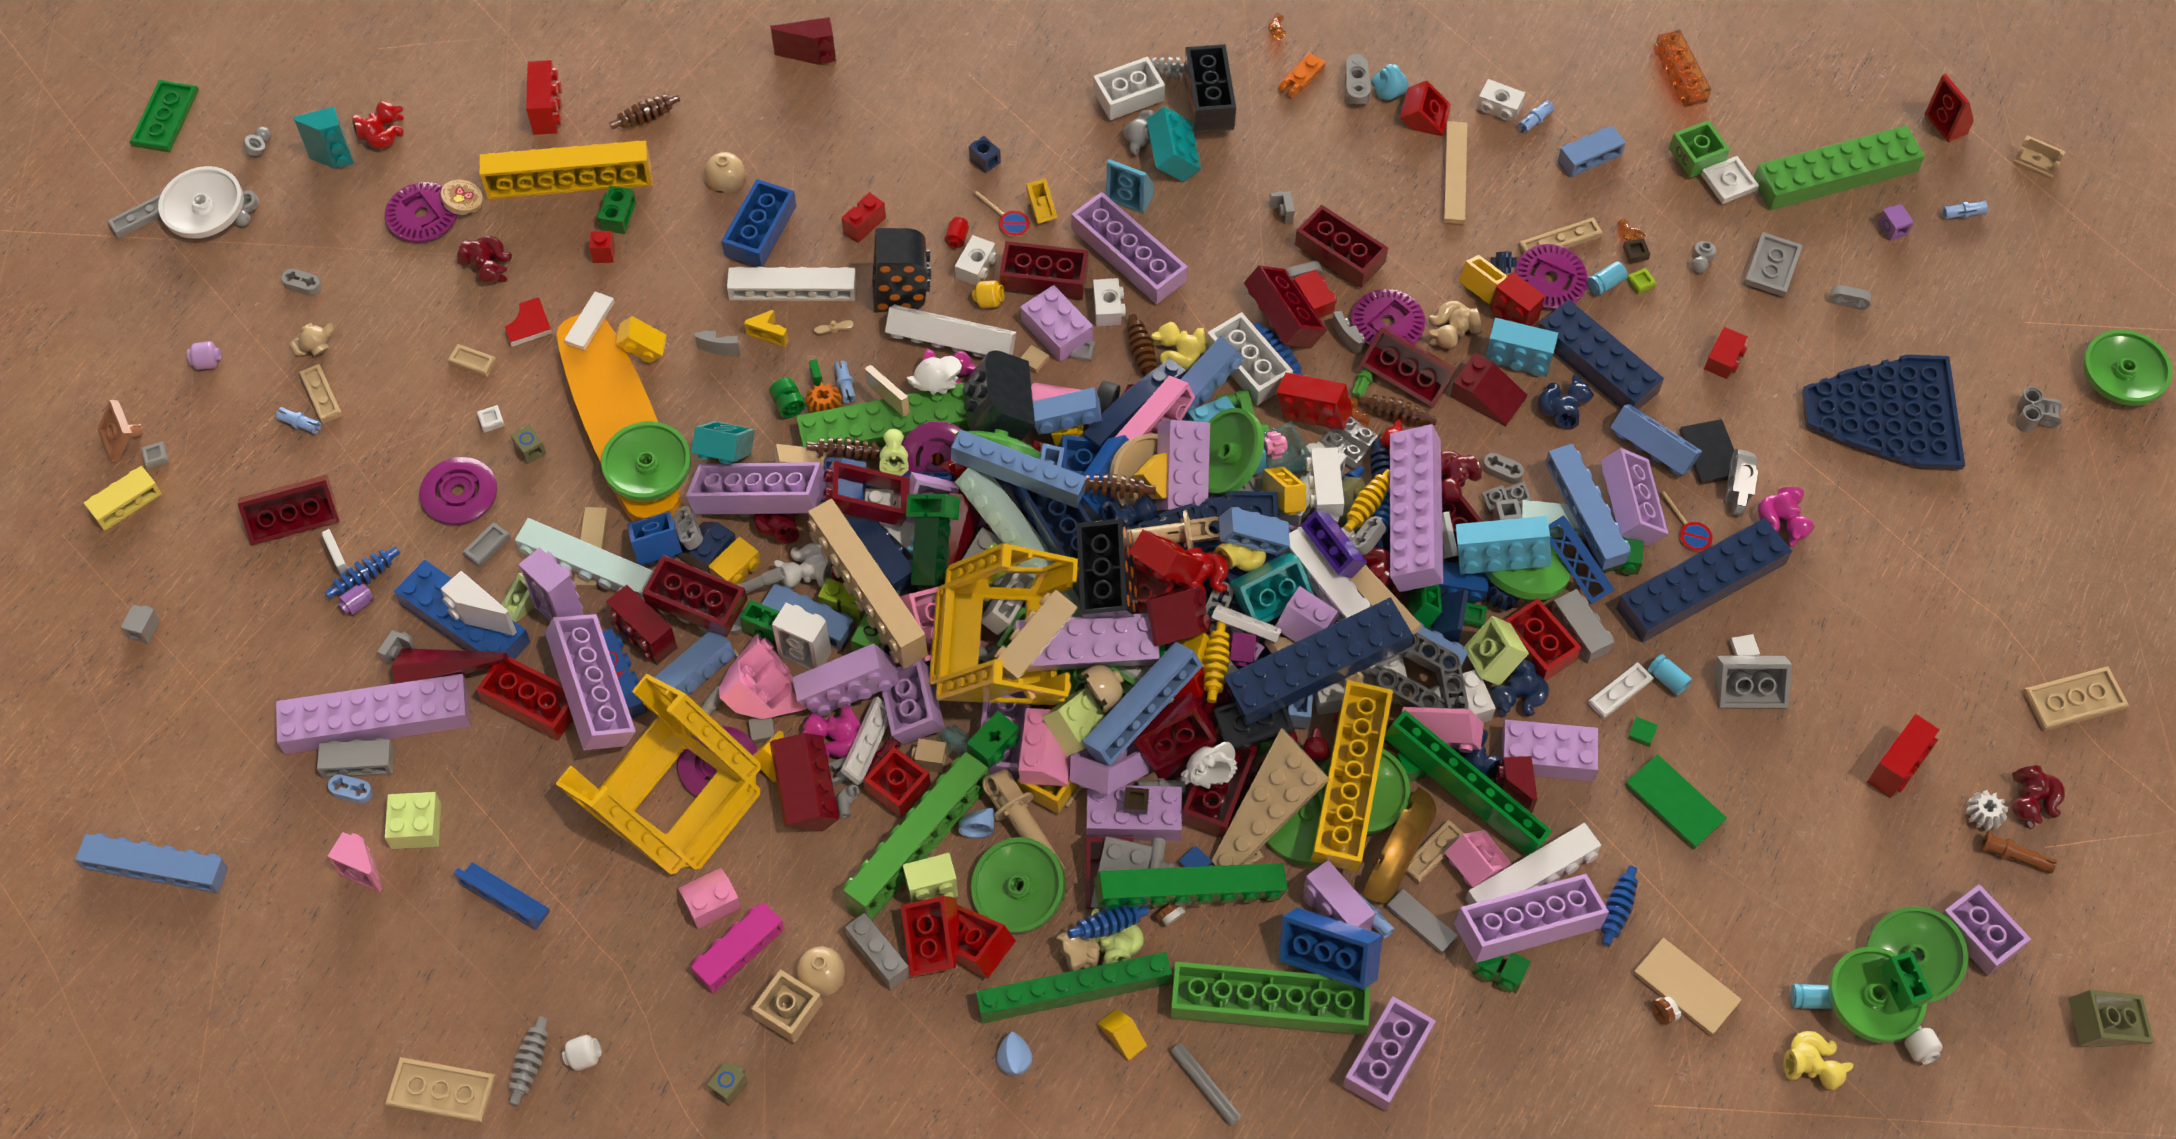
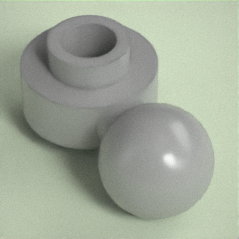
M259 127L255 130L254 135H248L242 144L244 151L252 156L261 155L265 148V143L271 138L270 130L266 127Z
M250 190L243 191V206L234 221L240 227H245L250 223L251 217L249 212L254 211L259 205V198Z
M1701 241L1695 245L1693 252L1695 259L1692 261V269L1695 272L1703 273L1708 269V262L1714 258L1716 248L1712 243Z

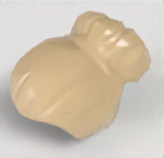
M1067 932L1056 937L1060 942L1061 953L1066 957L1071 971L1097 966L1100 950L1097 942L1094 940H1082L1080 937L1070 939Z

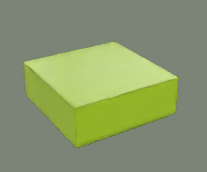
M1646 268L1629 274L1627 277V281L1637 294L1655 288L1657 284Z

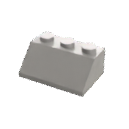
M1717 656L1715 680L1719 707L1789 708L1791 662L1785 656Z

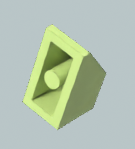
M518 573L502 603V606L509 611L514 622H518L535 608L522 573Z

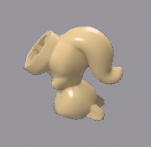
M1459 301L1444 303L1439 308L1437 316L1430 315L1429 317L1431 325L1442 326L1429 331V334L1435 337L1429 342L1432 346L1439 345L1442 348L1453 349L1457 345L1458 336H1465L1466 331L1469 330L1475 335L1482 333L1478 310L1476 308H1467Z

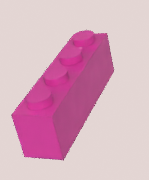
M764 902L759 906L752 907L741 922L738 921L731 926L729 933L713 942L709 951L696 957L691 966L694 976L714 994L785 930L783 920Z

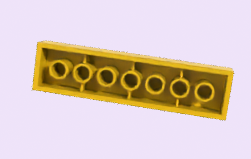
M646 141L615 142L611 144L480 154V177L487 199L607 190L609 186L623 188L652 186V165Z
M1351 680L1346 682L1327 774L1330 780L1325 784L1311 862L1323 864L1329 860L1334 867L1356 872L1359 870L1393 694L1392 689Z

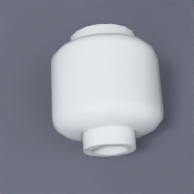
M1919 1026L1904 1041L1905 1047L1916 1062L1929 1064L1941 1056L1942 1044L1931 1028Z
M582 1035L566 1043L562 1057L567 1066L570 1065L575 1071H580L596 1065L602 1052L596 1038Z

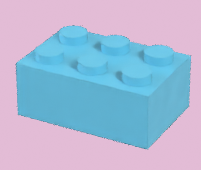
M1495 318L1485 358L1497 366L1531 373L1535 376L1547 377L1558 333Z

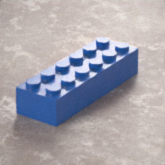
M425 559L394 590L400 605L466 651L505 652L508 657L515 660L531 642L526 629L514 621L513 624L517 633L510 635L468 625L459 618L455 620L447 611L449 607L443 602L444 596L441 588L452 578Z

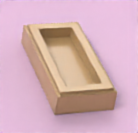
M457 344L447 360L449 365L486 378L497 362L494 356Z

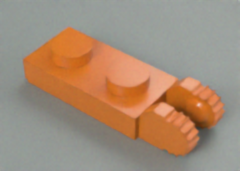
M1309 53L1283 79L1278 86V90L1284 92L1292 85L1293 87L1289 90L1288 96L1294 98L1325 68L1326 62Z

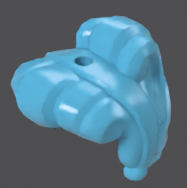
M1396 64L1384 66L1371 80L1379 100H1391L1407 93L1409 87L1407 77Z

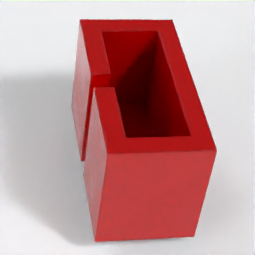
M869 192L857 203V208L853 206L841 217L843 233L859 243L886 218L885 203Z
M1316 269L1294 278L1295 284L1319 318L1334 313L1335 304L1337 303L1336 296L1333 291L1330 292L1325 278L1320 276Z
M1724 326L1707 359L1704 370L1728 379L1731 372L1736 373L1740 364L1738 358L1739 356L1743 358L1748 348L1745 345L1748 336Z

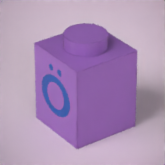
M1902 204L1886 207L1882 211L1878 224L1889 240L1892 241L1908 235L1914 221Z

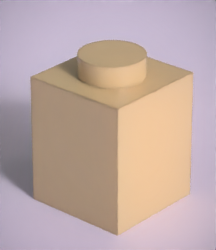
M919 739L917 747L913 746L911 759L926 771L943 773L947 756L946 742Z

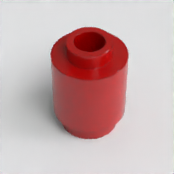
M954 217L949 222L944 238L945 243L949 247L956 249L964 246L969 230L968 221L965 218Z

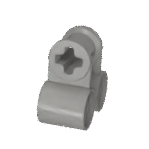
M2028 387L2024 390L2017 403V408L2021 414L2016 424L2021 431L2031 432L2037 425L2057 427L2061 424V401L2043 398V393L2036 387Z

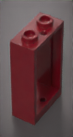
M833 461L829 469H825L823 481L826 482V487L824 488L822 499L825 502L833 499L842 514L896 526H902L907 519V494H909L910 478L838 461ZM838 478L893 490V507L839 495Z

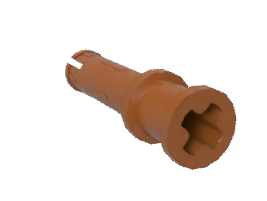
M1988 831L1982 840L1980 848L1982 852H1992L2000 855L2001 859L2011 858L2050 874L2056 868V859L2017 846L2011 839H2001L1993 836L1992 832Z

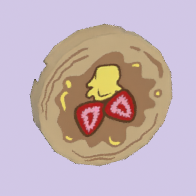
M465 180L447 182L442 187L440 200L443 202L444 207L458 215L477 212L481 207L483 199L481 190L475 184Z

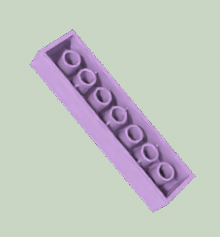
M1432 424L1390 434V577L1399 592L1443 583L1441 439Z
M463 674L276 701L277 743L284 754L318 750L319 743H327L332 740L339 742H351L354 739L372 741L376 738L392 739L471 727L469 689Z

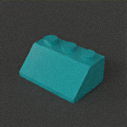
M334 106L293 117L310 159L333 169L354 164L349 143Z
M1289 552L1229 582L1235 598L1244 613L1265 623L1282 615L1286 605L1299 586L1313 594L1300 558Z

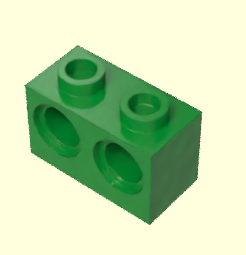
M609 186L607 193L603 195V206L597 212V222L600 224L601 231L626 234L636 205L634 189Z

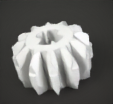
M1988 790L1983 791L1982 794L1977 792L1967 801L1968 807L1965 814L1971 816L1969 822L1977 823L1976 829L1981 826L1986 831L1991 828L1997 829L2007 819L2008 807L2003 806L2004 799L1996 798L1997 792L1992 795L1989 794Z

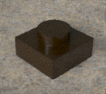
M1644 238L1624 242L1623 249L1629 263L1649 260L1650 252Z
M1126 787L1124 812L1147 814L1149 789Z

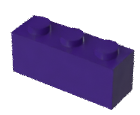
M1315 510L1301 524L1302 529L1338 575L1353 578L1367 564V561L1329 513Z

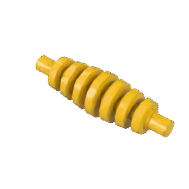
M1386 469L1382 475H1376L1359 492L1346 516L1348 522L1344 529L1347 532H1352L1355 527H1361L1378 510L1390 488L1389 469Z
M1221 621L1217 622L1216 631L1210 634L1208 648L1204 657V690L1208 692L1207 702L1216 703L1217 693L1222 692L1224 676L1227 675L1230 662L1228 651L1229 634L1225 632L1226 623Z

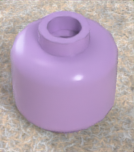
M211 341L193 343L191 348L187 350L189 365L193 366L196 370L214 369L217 367L218 361L222 360L220 348H216L215 344Z

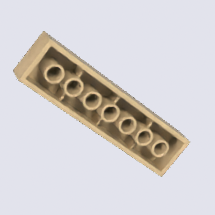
M833 499L809 510L810 520L807 523L812 531L809 533L815 545L819 543L824 559L831 561L835 575L838 578L842 577L844 580L843 585L847 593L854 595L858 609L861 612L865 611L867 614L866 619L871 628L878 630V637L884 646L888 645L890 648V655L894 662H899L903 669L927 657L925 633Z

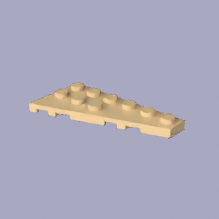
M1281 728L1212 858V862L1216 866L1244 865L1330 780L1284 729Z

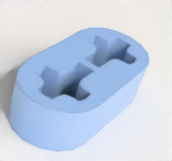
M340 774L333 776L328 781V789L336 798L364 804L373 797V789L367 781ZM341 783L346 787H340L338 790L335 788L336 785L339 786ZM364 788L366 793H361L360 796H358L355 790L362 791Z

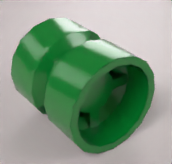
M781 378L770 386L769 394L773 402L776 403V408L781 417L793 418L805 410L806 402L801 393H799V389L792 378Z

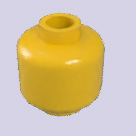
M996 280L981 281L977 283L976 289L972 291L973 301L977 302L980 308L999 307L1001 302L1004 301L1005 292L1003 285H1000Z

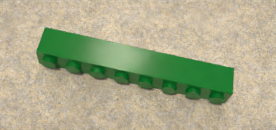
M1406 710L1401 713L1385 733L1384 738L1525 855L1528 856L1535 852L1552 832L1549 827Z
M1284 863L1099 871L1094 878L1097 906H1105L1106 909H1115L1120 907V905L1138 908L1143 906V904H1152L1153 907H1160L1166 905V903H1175L1177 906H1183L1190 902H1198L1200 905H1205L1213 901H1221L1224 904L1235 902V900H1244L1247 903L1255 902L1258 899L1277 901L1288 891Z
M1167 952L979 990L976 991L981 1024L1170 985L1172 982V971Z

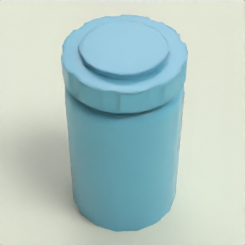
M1616 261L1587 279L1588 289L1595 296H1600L1626 280L1628 277L1627 270L1622 263Z
M1664 654L1655 658L1648 668V672L1653 674L1655 678L1676 696L1682 694L1693 680L1670 659H1666Z
M1792 984L1790 1001L1793 1008L1833 1009L1829 998L1828 985Z

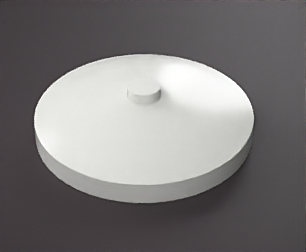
M212 166L193 168L176 176L164 188L158 204L159 214L166 227L176 235L185 238L212 236L223 231L238 217L244 201L243 190L237 179L230 172L222 168Z

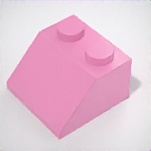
M1485 830L1462 834L1444 852L1448 856L1450 864L1461 872L1464 876V881L1473 888L1513 865Z
M342 832L327 856L339 875L377 892H381L383 888L376 863L370 853V848L364 843L365 840L357 834L352 833L348 835Z
M722 868L678 888L697 929L741 909L738 896Z

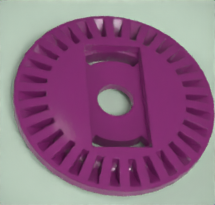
M420 182L400 189L391 197L385 209V221L389 230L396 237L408 242L421 243L444 235L454 225L458 214L448 211L440 200L443 186L436 183ZM424 208L428 210V213L423 217L415 215L419 209Z
M1541 244L1534 246L1522 254L1515 267V274L1545 295L1543 309L1556 310L1568 299L1575 304L1581 299L1587 287L1588 276L1583 262L1571 250L1559 245ZM1539 263V266L1537 267L1534 276H1532V268ZM1552 272L1557 276V280L1549 282L1546 280L1545 274ZM1568 277H1570V287L1567 290H1564L1568 281Z
M1381 289L1372 291L1357 301L1352 311L1351 325L1357 326L1359 333H1362L1364 336L1365 345L1370 347L1378 331L1383 326L1415 344L1423 334L1425 316L1418 302L1409 295L1397 290ZM1386 316L1394 319V324L1385 325L1382 323V318Z
M944 421L926 422L914 428L902 443V446L908 452L909 467L907 472H949L943 470L940 466L933 465L931 456L934 453H941L944 456V462L950 461L955 433L959 432L960 428ZM922 445L924 449L922 450L920 455L921 465L917 466L916 453L919 447ZM953 476V482L955 483L958 478Z
M468 457L451 458L437 464L425 475L419 491L420 502L425 512L432 519L448 525L466 524L480 518L493 505L497 495V481L491 469L483 462ZM441 483V485H440V495H441V497L437 498L438 486H439V484ZM475 484H479V491L476 497L474 498L476 494ZM461 485L465 488L461 495L452 494V489L455 486Z
M721 726L751 755L758 751L754 742L744 732L732 727ZM695 736L692 737V738L695 739L697 742H699L701 745H703L704 747H706V746H705L704 744H702ZM685 749L679 756L678 772L684 787L697 797L709 783L706 779L711 780L717 773V770L689 749Z

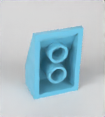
M1108 159L1106 168V196L1117 205L1144 214L1153 198L1154 183L1147 173Z

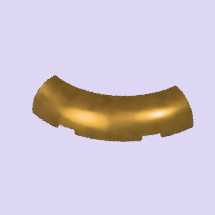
M1418 787L1410 799V805L1403 810L1381 852V857L1384 859L1383 861H1378L1361 896L1380 903H1390L1394 899L1419 845L1435 820L1437 812L1435 801L1422 788Z

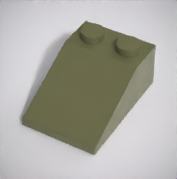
M2088 990L2068 998L2079 1046L2108 1047L2154 1043L2142 995Z

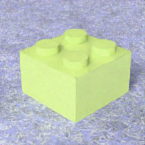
M1491 616L1464 646V649L1468 651L1467 656L1480 678L1497 685H1501L1529 654L1511 623Z
M1086 687L1070 694L1065 698V702L1056 705L1042 718L1065 755L1069 756L1086 748L1082 741L1105 718V715Z
M436 792L388 794L385 839L391 849L439 847L441 802Z
M950 853L903 865L905 884L911 903L939 896L958 897L957 878Z

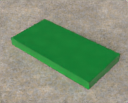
M158 80L130 139L131 146L170 153L197 96L198 87L196 85Z
M1658 754L1625 783V786L1693 849H1696L1727 819L1722 812Z

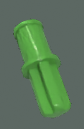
M1362 367L1360 373L1356 375V383L1352 390V395L1355 399H1360V396H1364L1368 386L1372 384L1373 372L1365 367Z

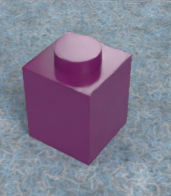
M1233 632L1230 660L1235 661L1236 666L1245 667L1249 663L1255 662L1258 635Z

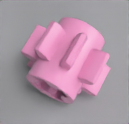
M1276 431L1266 433L1264 450L1267 457H1271L1272 460L1282 458L1281 454L1285 453L1288 448L1286 438L1281 436V433L1277 434Z

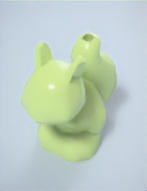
M889 429L883 435L886 445L879 454V467L881 472L902 476L908 471V452L901 445L904 435L897 429Z
M1095 908V909L1092 911L1091 916H1093V914L1099 912V910H1098L1097 908ZM1136 924L1111 936L1107 935L1106 937L1090 938L1087 940H1094L1100 943V951L1105 952L1103 965L1131 959V956L1138 953L1144 944L1143 933Z

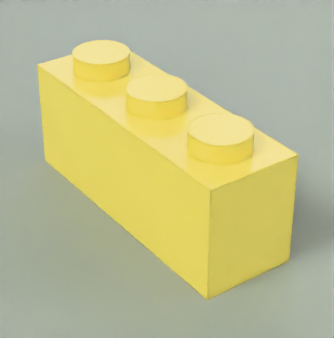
M140 466L130 471L128 475L117 482L110 484L109 487L98 494L91 496L84 504L105 531L162 493L145 469Z

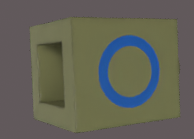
M530 424L517 429L515 433L511 434L515 448L527 464L546 454L543 442Z
M725 1061L707 1084L710 1093L730 1106L748 1083L745 1076L746 1071L736 1063L731 1065Z

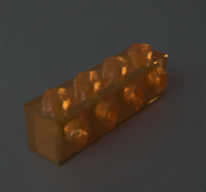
M1681 30L1659 34L1656 44H1654V52L1659 56L1662 68L1666 70L1671 85H1674L1678 99L1682 101L1684 107L1707 103L1711 88Z

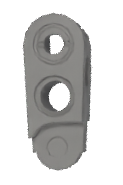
M1352 54L1346 59L1345 101L1347 104H1368L1371 90L1368 62L1363 56Z
M1735 449L1731 458L1725 502L1732 503L1731 513L1738 516L1743 515L1749 499L1755 494L1758 470H1756L1757 457L1753 453L1741 449Z

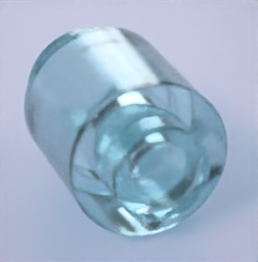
M952 725L951 727L947 726L943 730L940 738H942L941 742H946L948 749L961 756L967 752V742L972 736L956 725Z

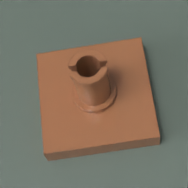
M118 400L109 401L98 427V432L110 462L120 461L130 437L139 438L143 435V427H141L140 423H127Z

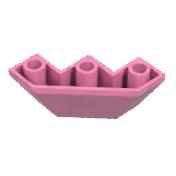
M758 634L752 638L727 670L719 687L720 699L735 713L759 719L805 710L806 707L797 702L793 676L790 673L789 667L779 658L773 649V644L767 638L763 639Z

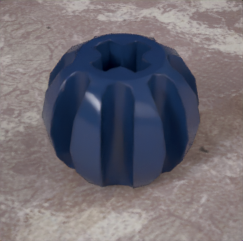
M1491 582L1487 592L1489 604L1493 608L1498 607L1499 611H1505L1506 608H1514L1520 598L1501 590Z

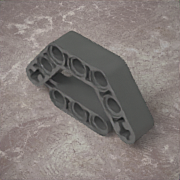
M1417 632L1413 635V645L1361 670L1362 673L1375 678L1374 686L1392 689L1391 700L1404 707L1427 708L1422 703L1423 699H1427L1432 703L1433 707L1431 708L1452 709L1455 704L1456 709H1468V699L1459 656ZM1422 650H1429L1432 653V657H1425ZM1403 657L1414 661L1437 674L1441 697L1406 676L1383 666ZM1443 661H1450L1453 668H1446L1443 665ZM1386 677L1390 679L1391 685H1384L1381 682V678ZM1447 683H1454L1457 690H1450L1447 687ZM1401 689H1409L1412 696L1407 697L1403 695Z

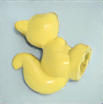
M1168 322L1151 335V338L1154 339V346H1176L1177 352L1167 350L1161 353L1160 362L1162 364L1171 358L1187 371L1200 359V355L1206 352L1204 328H1198L1193 335H1188L1187 331H1181L1180 334L1177 325L1174 322Z
M1221 543L1213 551L1226 559L1229 569L1237 567L1245 572H1251L1259 568L1266 560L1265 552L1230 543Z
M1804 1031L1797 1034L1792 1040L1791 1049L1786 1051L1784 1057V1071L1788 1079L1797 1080L1802 1073H1807L1810 1078H1815L1818 1075L1822 1085L1830 1090H1835L1844 1084L1847 1072L1853 1069L1854 1064L1851 1062L1840 1063L1833 1060L1824 1061L1821 1056L1833 1055L1837 1050V1044L1831 1040L1827 1043L1820 1034L1812 1031Z

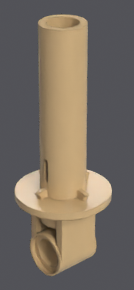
M1187 510L1183 511L1184 518L1181 517L1180 519L1181 523L1131 529L1134 542L1142 529L1168 538L1177 544L1183 543L1185 548L1187 546L1188 549H1191L1195 542L1220 539V532L1213 534L1209 531L1212 523H1219V517L1190 520Z
M1004 769L984 777L982 782L983 789L998 809L994 814L995 820L1000 821L1008 818L1020 837L1030 838L1044 844L1058 857L1027 809V804L1033 799L1032 793L1027 792L1023 794L1008 770ZM1060 860V862H1061V864H1062V867H1063V869H1064V871H1065V870H1066V867L1064 866V864H1063L1062 861Z

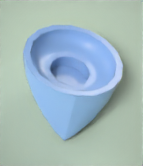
M993 808L978 810L963 816L958 821L959 833L968 838H984L992 835L995 820Z
M1011 1031L999 1046L996 1062L998 1068L1008 1076H1019L1029 1070L1033 1056L1023 1038Z

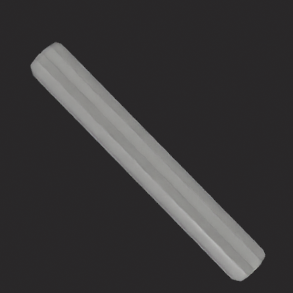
M1182 1043L1175 1045L1171 1049L1173 1056L1230 1125L1236 1124L1241 1117L1239 1112Z

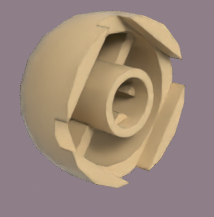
M720 152L708 160L705 165V180L712 191L717 192L718 190L723 191V194L736 192L743 186L746 171L742 161L736 155L729 152Z
M1096 665L1079 674L1081 680L1086 678L1088 683L1084 686L1088 688L1099 707L1104 706L1102 710L1104 713L1119 703L1123 694L1120 683L1124 680L1117 670L1112 671L1107 666Z
M820 946L814 947L802 955L797 966L798 981L822 996H829L837 992L843 985L845 964L835 950Z

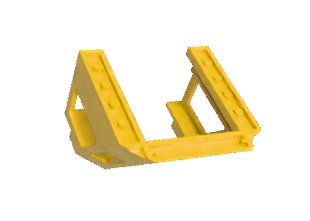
M1003 543L949 565L946 570L945 584L938 587L935 602L929 682L930 685H937V700L1056 705L1065 702V698L1068 697L1071 689L1069 673L1057 675V670L1025 672L1021 678L1011 680L1010 678H1002L1003 661L994 659L978 665L982 608L984 599L1022 600L1026 602V619L1032 610L1037 612L1042 605L1039 602L1047 593L1052 594L1055 590L1061 593L1073 588V584L1076 582L1079 574V568L1077 567L1078 559ZM1032 557L1056 562L1042 568L1013 567L1032 559ZM996 573L1036 575L1030 588L989 587V582L993 574ZM1024 691L1027 699L1002 697Z
M646 674L632 690V693L657 718L599 789L571 765L555 784L580 807L669 874H676L681 868L692 867L694 870L701 869L760 796V788L756 785V774L761 769V763L688 695ZM690 733H692V734H693L702 744H704L706 747H704V746L701 745L699 742H697L695 739H693V738L690 736ZM685 749H689L715 768L717 773L671 830L664 834L637 814L635 810Z

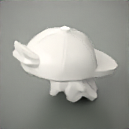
M945 356L941 359L930 357L916 367L914 376L907 377L908 383L919 390L930 391L932 395H935L936 392L945 394L948 389L956 388V380H958L956 375L961 370V363L953 356Z
M1223 742L1214 748L1204 746L1194 752L1187 763L1186 770L1181 773V780L1185 784L1192 782L1194 785H1201L1208 789L1211 784L1222 785L1223 782L1228 783L1237 769L1235 766L1237 762L1234 760L1235 749L1232 744Z

